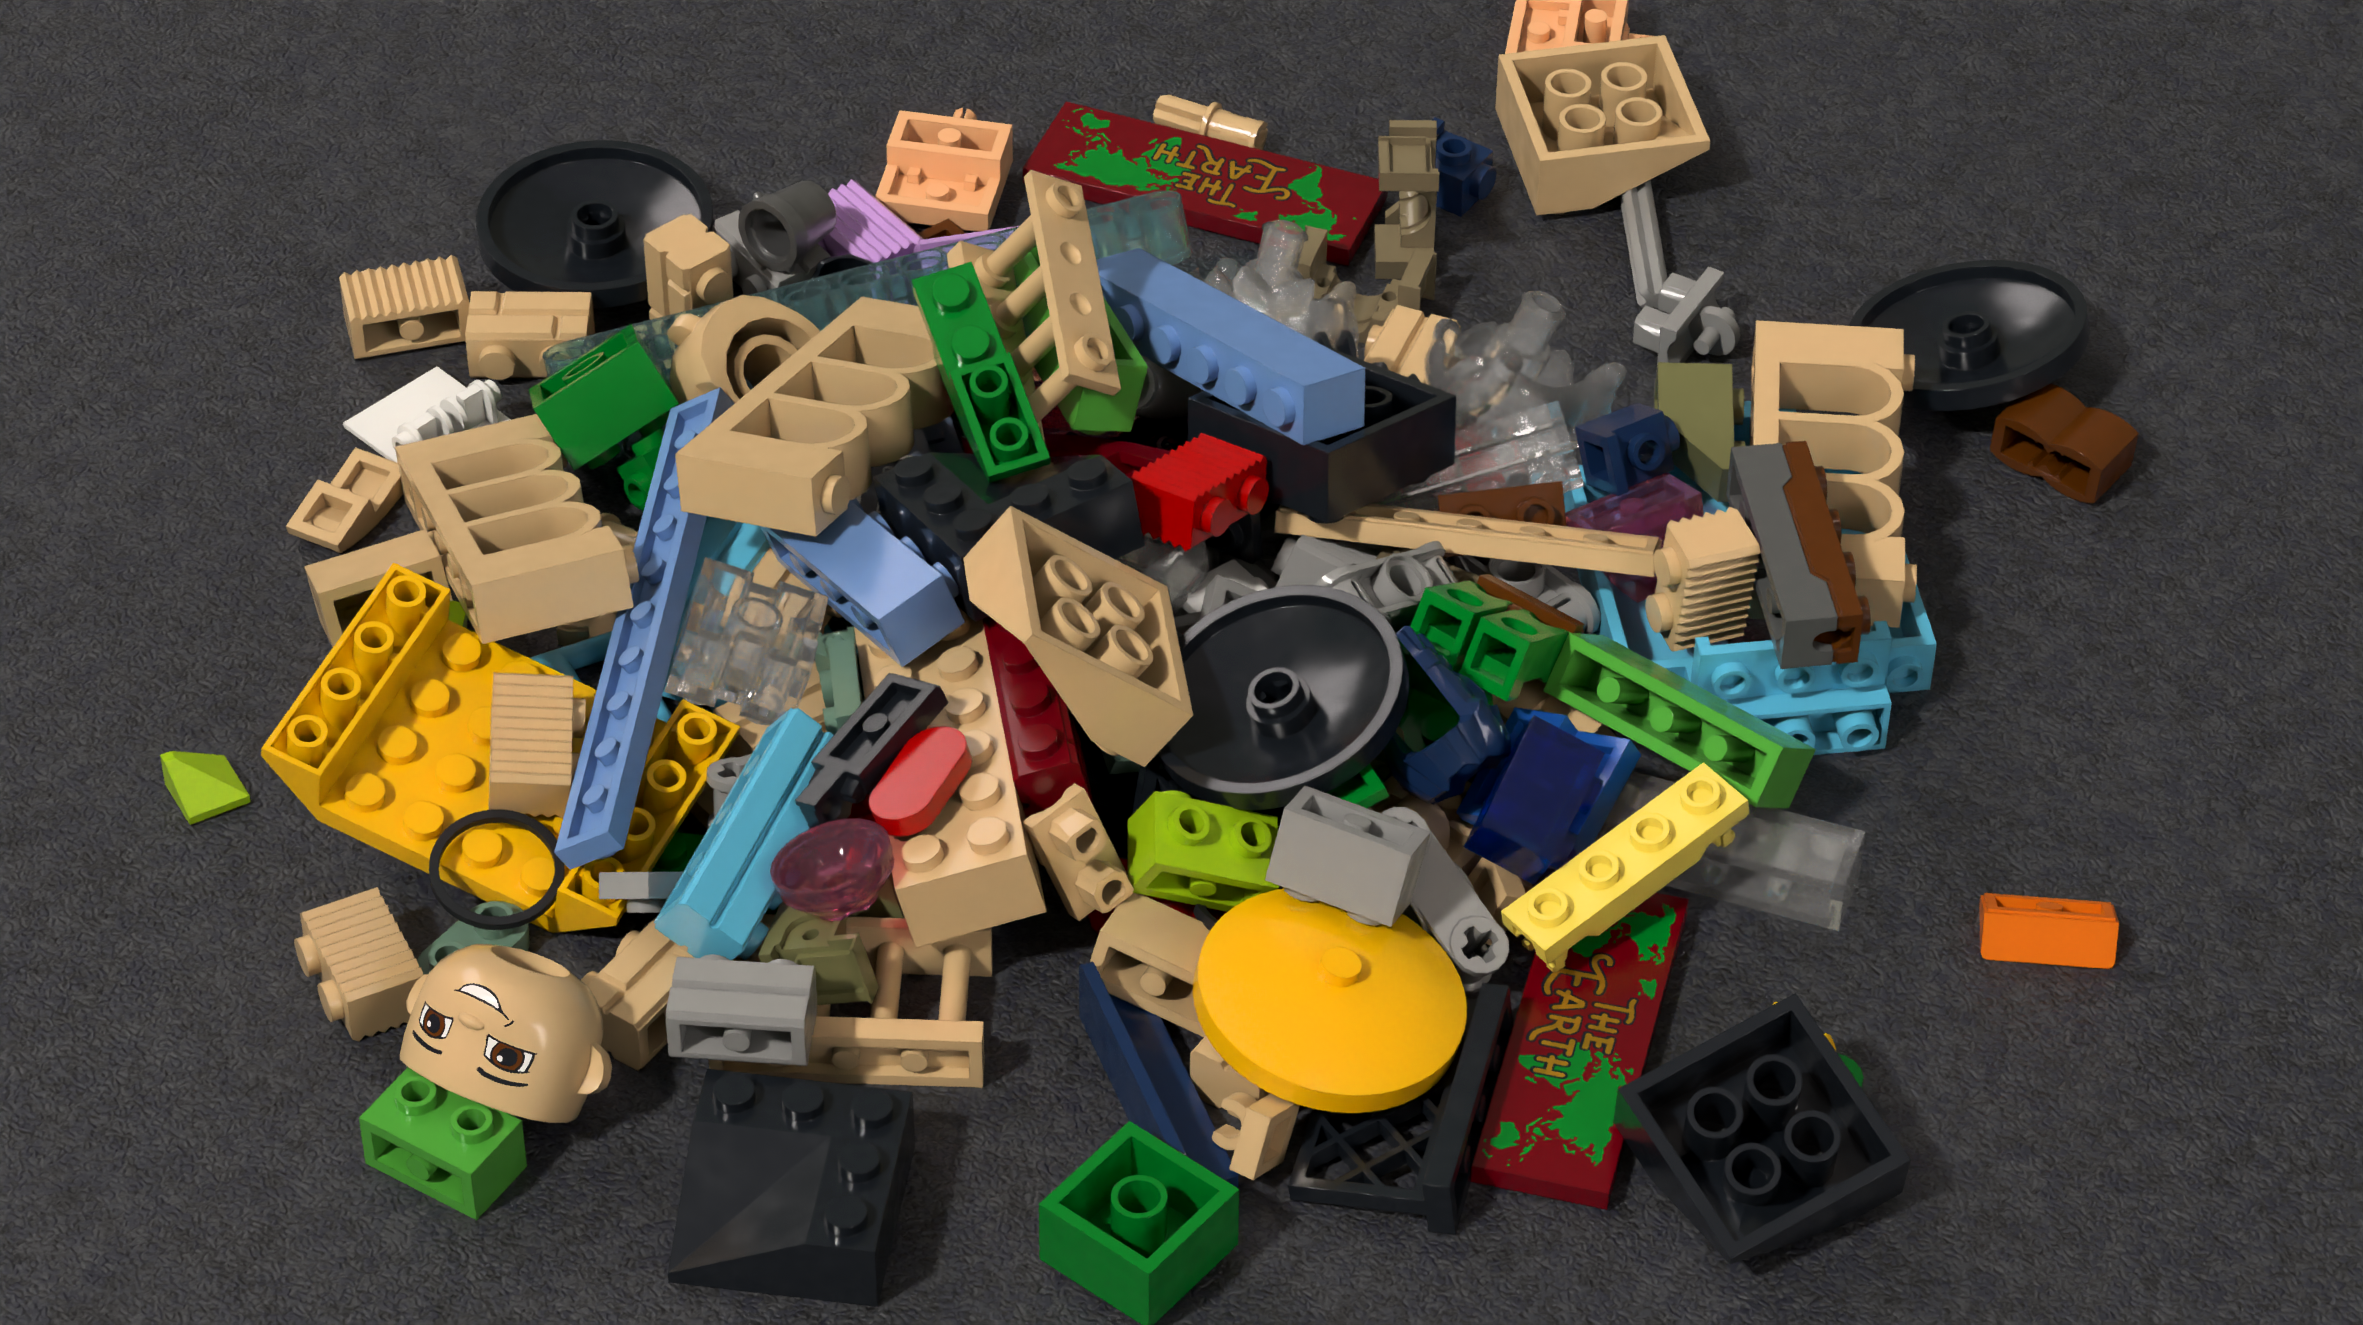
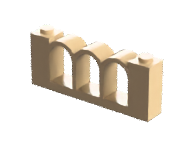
M860 297L675 453L681 511L817 537L848 509L849 501L867 492L872 484L871 467L895 462L909 454L915 445L913 429H921L938 424L951 416L954 411L934 359L932 342L919 307Z
M1756 320L1751 366L1750 446L1774 443L1786 445V442L1806 441L1814 466L1822 465L1824 469L1850 470L1864 473H1825L1827 479L1826 502L1829 509L1836 508L1838 510L1841 529L1866 533L1842 534L1840 545L1843 552L1850 551L1853 555L1856 568L1855 590L1857 596L1865 595L1867 597L1870 607L1871 626H1873L1875 621H1887L1888 627L1900 628L1903 602L1914 603L1917 584V564H1905V538L1902 537L1905 510L1899 497L1904 460V449L1899 438L1904 398L1903 391L1913 390L1915 355L1904 354V329ZM1779 408H1781V409H1797V410H1814V411H1831V412H1848V413H1854V414H1859V415H1857V416H1851V415H1834V414L1784 412V411H1779ZM1752 582L1754 590L1750 591L1752 599L1749 600L1750 609H1747L1748 618L1765 619L1754 582Z
M537 414L395 447L405 503L419 529H426L438 550L447 580L482 644L634 608L630 584L639 582V572L633 549L630 544L621 546L610 526H602L600 511L594 506L584 503L580 479L574 474L564 471V468L567 467V459Z

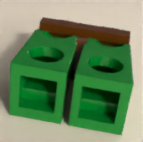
M1490 574L1480 575L1477 583L1468 580L1426 587L1411 623V627L1416 634H1424L1434 644L1438 653L1444 655L1452 665L1453 671L1460 670V674L1469 677L1480 688L1506 702L1518 699L1524 682L1538 679L1547 683L1569 632L1584 633L1585 625Z

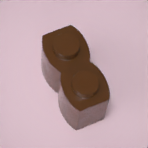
M2050 383L2042 389L2015 399L1996 417L1990 451L2001 462L2018 472L2031 476H2042L2054 489L2071 499L2085 503H2095L2132 466L2139 433L2119 416L2100 408L2085 407L2073 394Z

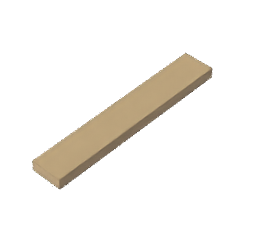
M1368 504L1344 515L1342 520L1328 524L1313 522L1306 517V514L1280 505L1276 510L1274 533L1305 535L1308 537L1417 549L1429 542L1439 541L1446 550L1445 553L1647 577L1655 576L1654 553L1657 549H1662V540H1659V537L1379 504Z

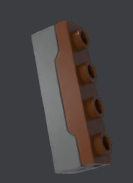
M1806 441L1786 442V445L1774 443L1731 447L1726 496L1730 507L1739 511L1760 546L1761 553L1758 554L1759 563H1756L1757 572H1754L1755 581L1753 582L1780 669L1832 665V662H1836V664L1858 662L1861 635H1868L1871 628L1870 607L1865 595L1857 596L1855 590L1856 568L1854 558L1850 551H1842L1840 545L1842 537L1840 516L1836 508H1828L1826 502L1827 479L1823 466H1814Z

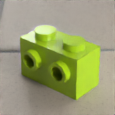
M1155 791L1128 819V879L1134 889L1133 893L1191 905L1201 904L1205 905L1206 908L1228 912L1246 899L1279 889V885L1265 881L1278 833V817L1253 812L1252 810H1239L1230 806L1192 799L1189 794L1181 791Z

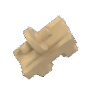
M1074 783L1065 790L1062 797L1054 805L1044 811L1030 815L1022 821L1033 843V850L1037 860L1041 865L1045 866L1070 916L1080 921L1095 909L1101 913H1108L1132 895L1134 889L1128 879V874L1084 788Z

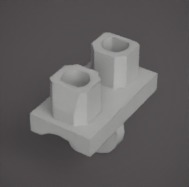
M1708 266L1697 281L1672 272L1660 290L1658 310L1645 305L1636 316L1633 344L1658 353L1657 365L1658 362L1684 363L1694 350L1702 355L1709 353L1721 356L1730 353L1738 344L1741 334L1740 327L1735 320L1734 311L1728 307L1720 308L1716 302L1715 291L1724 281V272Z

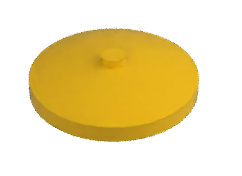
M1284 889L1261 893L1246 899L1225 913L1215 923L1204 941L1193 978V999L1198 1020L1208 1040L1220 1056L1236 1072L1264 1091L1294 1104L1322 1111L1338 1113L1374 1112L1405 1104L1421 1096L1437 1084L1450 1068L1461 1042L1467 1019L1465 990L1453 962L1438 942L1409 917L1401 914L1392 927L1383 924L1366 925L1353 920L1348 916L1346 910L1322 901L1307 902L1298 900L1288 895Z

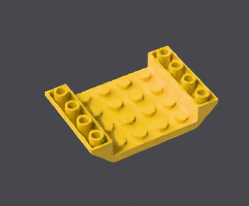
M393 563L261 748V757L318 821L429 874V861L432 849L445 829L469 814L488 810L493 672L543 675L564 674L495 641L482 644L477 633L449 620L451 589ZM573 679V698L586 700L585 737L597 690ZM684 699L680 701L667 723L656 718L624 849L609 858L597 859L571 870L565 865L564 880L557 890L556 901L543 915L530 923L551 933L616 926L627 910V899H599V872L652 871L707 785V767L725 757L740 733V726ZM572 738V753L581 752L584 738ZM529 813L526 814L543 824L558 840L563 818L555 814L550 817H546L543 814L536 817ZM506 823L482 824L464 831L447 846L439 865L441 880L486 902L504 901L518 906L523 911L542 899L550 888L555 873L554 861L546 845L530 831Z

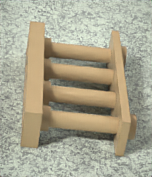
M1030 170L1024 176L1031 215L995 251L960 240L946 255L949 268L972 262L1006 353H1011L1045 442L1041 420L1077 385L1112 396L1121 390L1082 186ZM1037 245L1040 266L1017 287L1013 267ZM1046 295L1050 316L1026 338L1022 318ZM1056 346L1059 368L1035 390L1032 368Z
M764 914L761 922L770 928L775 914ZM847 917L846 934H860L879 985L871 1006L870 1018L830 1017L831 1004L817 1005L808 1066L709 1060V1069L830 1083L983 1088L985 1071L984 1021H966L969 976L992 977V927L916 948L905 918ZM764 940L747 960H743L739 956L733 960L760 962L758 954ZM902 974L942 975L938 1020L898 1019Z

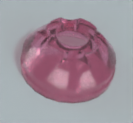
M859 818L841 819L815 826L786 843L772 861L770 874L775 889L786 905L803 913L820 916L823 920L839 921L852 913L867 910L876 901L878 892L883 888L893 870L895 858L888 832L880 824Z

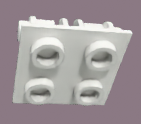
M436 366L343 422V426L383 457L397 462L396 446L511 419L497 410L496 403L502 399V394L495 382L490 379L485 382L474 380L468 387H465Z

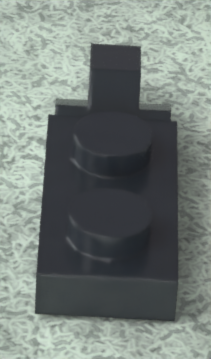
M894 673L887 674L811 761L815 772L809 781V785L795 799V803L800 807L810 829L830 834L851 815L852 803L858 804L866 799V794H870L907 741L917 733L926 730L949 703L939 685Z

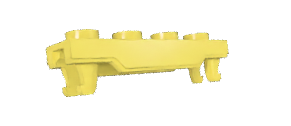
M1703 762L1501 911L1503 925L1516 937L1524 935L1525 938L1522 940V945L1530 951L1535 948L1536 955L1546 963L1552 972L1557 973L1565 967L1568 949L1586 936H1599L1696 864L1711 843L1723 848L1732 843L1735 838V832L1731 830L1732 827L1745 819L1749 814L1748 799Z

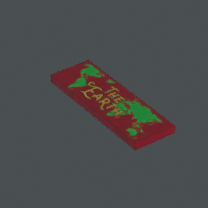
M1067 101L1023 167V184H1025L1024 176L1030 170L1081 185L1084 200L1293 253L1297 252L1303 240L1306 225L1328 230L1327 261L1349 266L1388 197V191H1379V179Z
M1655 893L1599 936H1586L1569 948L1565 967L1557 973L1552 972L1535 952L1472 1163L1471 1182L1607 1210L1626 1142L1613 1123L1617 1091L1622 1086L1644 1075L1685 925L1689 899Z

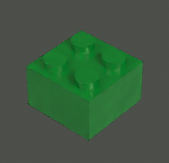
M632 324L529 389L534 411L557 446L560 447L561 452L574 471L584 464H587L591 470L605 464L621 451L618 442L639 430L642 436L649 435L667 423L670 408L679 404L671 388L670 381Z
M1128 1121L1039 1203V1259L1139 1324L1154 1325L1238 1245L1239 1189L1136 1124Z

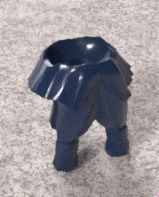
M1404 626L1396 633V636L1455 709L1460 720L1445 735L1417 752H1413L1395 731L1388 744L1384 747L1383 752L1391 775L1410 795L1434 805L1445 799L1463 794L1466 782L1484 768L1497 769L1501 760L1511 754V737L1502 720L1498 705L1490 706L1484 691L1469 677L1453 671L1452 665L1444 655L1438 653L1434 644L1424 634H1416L1411 626Z

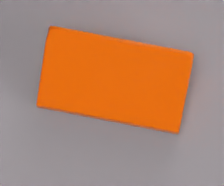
M1995 893L1980 895V952L1982 958L2008 962L2100 969L2113 968L2116 960L2119 920L2114 905H2111V902Z

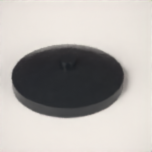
M612 140L581 141L563 144L523 158L493 180L483 194L477 209L478 246L481 257L490 272L500 282L515 292H591L593 309L627 305L648 299L643 241L646 236L645 234L683 214H692L708 227V232H713L712 199L704 181L691 167L661 150L641 144Z
M2005 260L1953 263L1905 277L1885 287L1867 300L1858 309L1849 326L1904 329V354L1915 355L1913 390L1903 391V406L1933 411H1955L1988 407L2012 401L2042 389L2060 378L2076 364L2086 350L2090 336L2086 301L2077 286L2064 276L2050 269L2029 263Z
M1290 585L1264 589L1235 599L1215 609L1191 626L1178 639L1193 716L1157 755L1166 772L1185 791L1206 802L1230 806L1239 810H1265L1286 807L1304 786L1324 793L1339 787L1367 767L1380 754L1394 735L1404 715L1409 695V671L1395 631L1387 619L1363 599L1342 590L1316 585Z

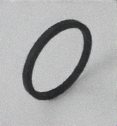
M484 810L457 820L439 836L430 855L429 879L436 899L453 917L477 928L504 930L520 927L534 921L554 904L557 890L564 880L565 864L554 853L557 843L556 838L543 824L515 811ZM506 823L522 827L536 835L550 851L555 867L552 884L541 900L522 912L508 916H485L471 912L460 906L448 895L439 875L441 857L453 839L464 831L482 824Z

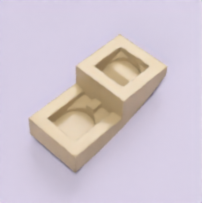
M355 447L330 484L321 480L316 481L287 523L286 529L288 533L339 553L350 548L367 535L403 495L398 463Z

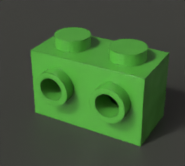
M408 1067L359 1117L365 1164L475 1220L480 1218L527 1167L522 1120L516 1118L515 1115L499 1111L450 1092Z

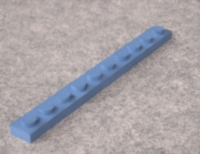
M721 387L670 408L633 549L639 572V582L630 584L634 608L617 611L554 851L570 870L597 859L609 858L624 849L707 517L681 511L675 453L735 404Z

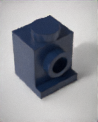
M1434 117L1432 120H1437L1435 168H1438L1440 173L1436 207L1462 217L1479 199H1485L1495 184L1497 172L1496 168L1493 167V150L1445 131V121Z
M1635 403L1575 426L1585 480L1589 486L1620 496L1628 493V488L1675 470L1672 452L1679 449L1680 436L1672 419L1664 415L1661 410Z

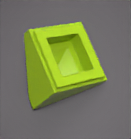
M169 751L160 755L165 785L190 825L251 802L250 795L225 755Z

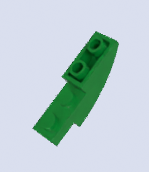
M972 262L912 279L913 294L932 342L937 367L967 440L989 483L1051 464L1050 455L1011 353H1006Z

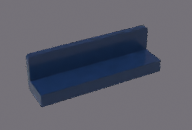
M1093 961L1080 964L1079 1017L1128 1120L1238 1188L1239 1176L1236 1172L1229 1170L1231 1160L1226 1150L1219 1147L1212 1140L1213 1132L1216 1129L1161 1017L1109 994Z

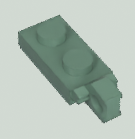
M854 626L847 627L848 630L822 634V632L816 633L813 654L826 707L823 708L826 732H831L834 735L865 701Z

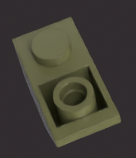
M1658 362L1653 395L1654 408L1663 411L1664 415L1671 418L1678 429L1680 447L1672 452L1674 465L1717 502H1728L1726 492L1731 447L1745 446V441H1734V425H1743L1744 389L1733 388L1732 364Z

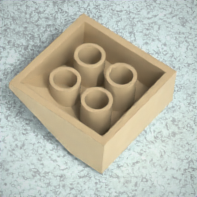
M1665 35L1499 54L1495 109L1536 216L1593 209L1710 149L1709 136Z
M1009 506L963 558L970 601L1025 644L1092 742L1109 755H1121L1145 767L1193 716L1168 586Z

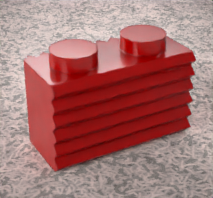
M1200 433L1198 438L1193 437L1191 442L1186 441L1184 446L1179 445L1177 450L1171 449L1169 455L1164 453L1162 459L1156 458L1154 463L1149 462L1147 467L1142 466L1139 472L1135 470L1131 480L1133 481L1143 536L1149 533L1153 540L1160 537L1164 544L1170 541L1174 548L1181 545L1186 552L1211 536L1218 537L1222 535L1228 526L1246 515L1257 514L1263 508L1269 492V484L1266 480L1267 458L1259 453Z

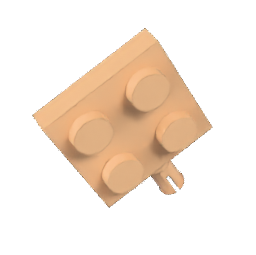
M1516 0L1505 54L1653 36L1630 33V28L1627 24L1629 0Z
M963 108L957 109L953 117L899 110L886 145L887 165L875 198L906 224L916 223L934 226L950 219L963 231L979 232L990 230L1013 162L1012 124L977 120L976 114L970 109L966 110L963 118Z

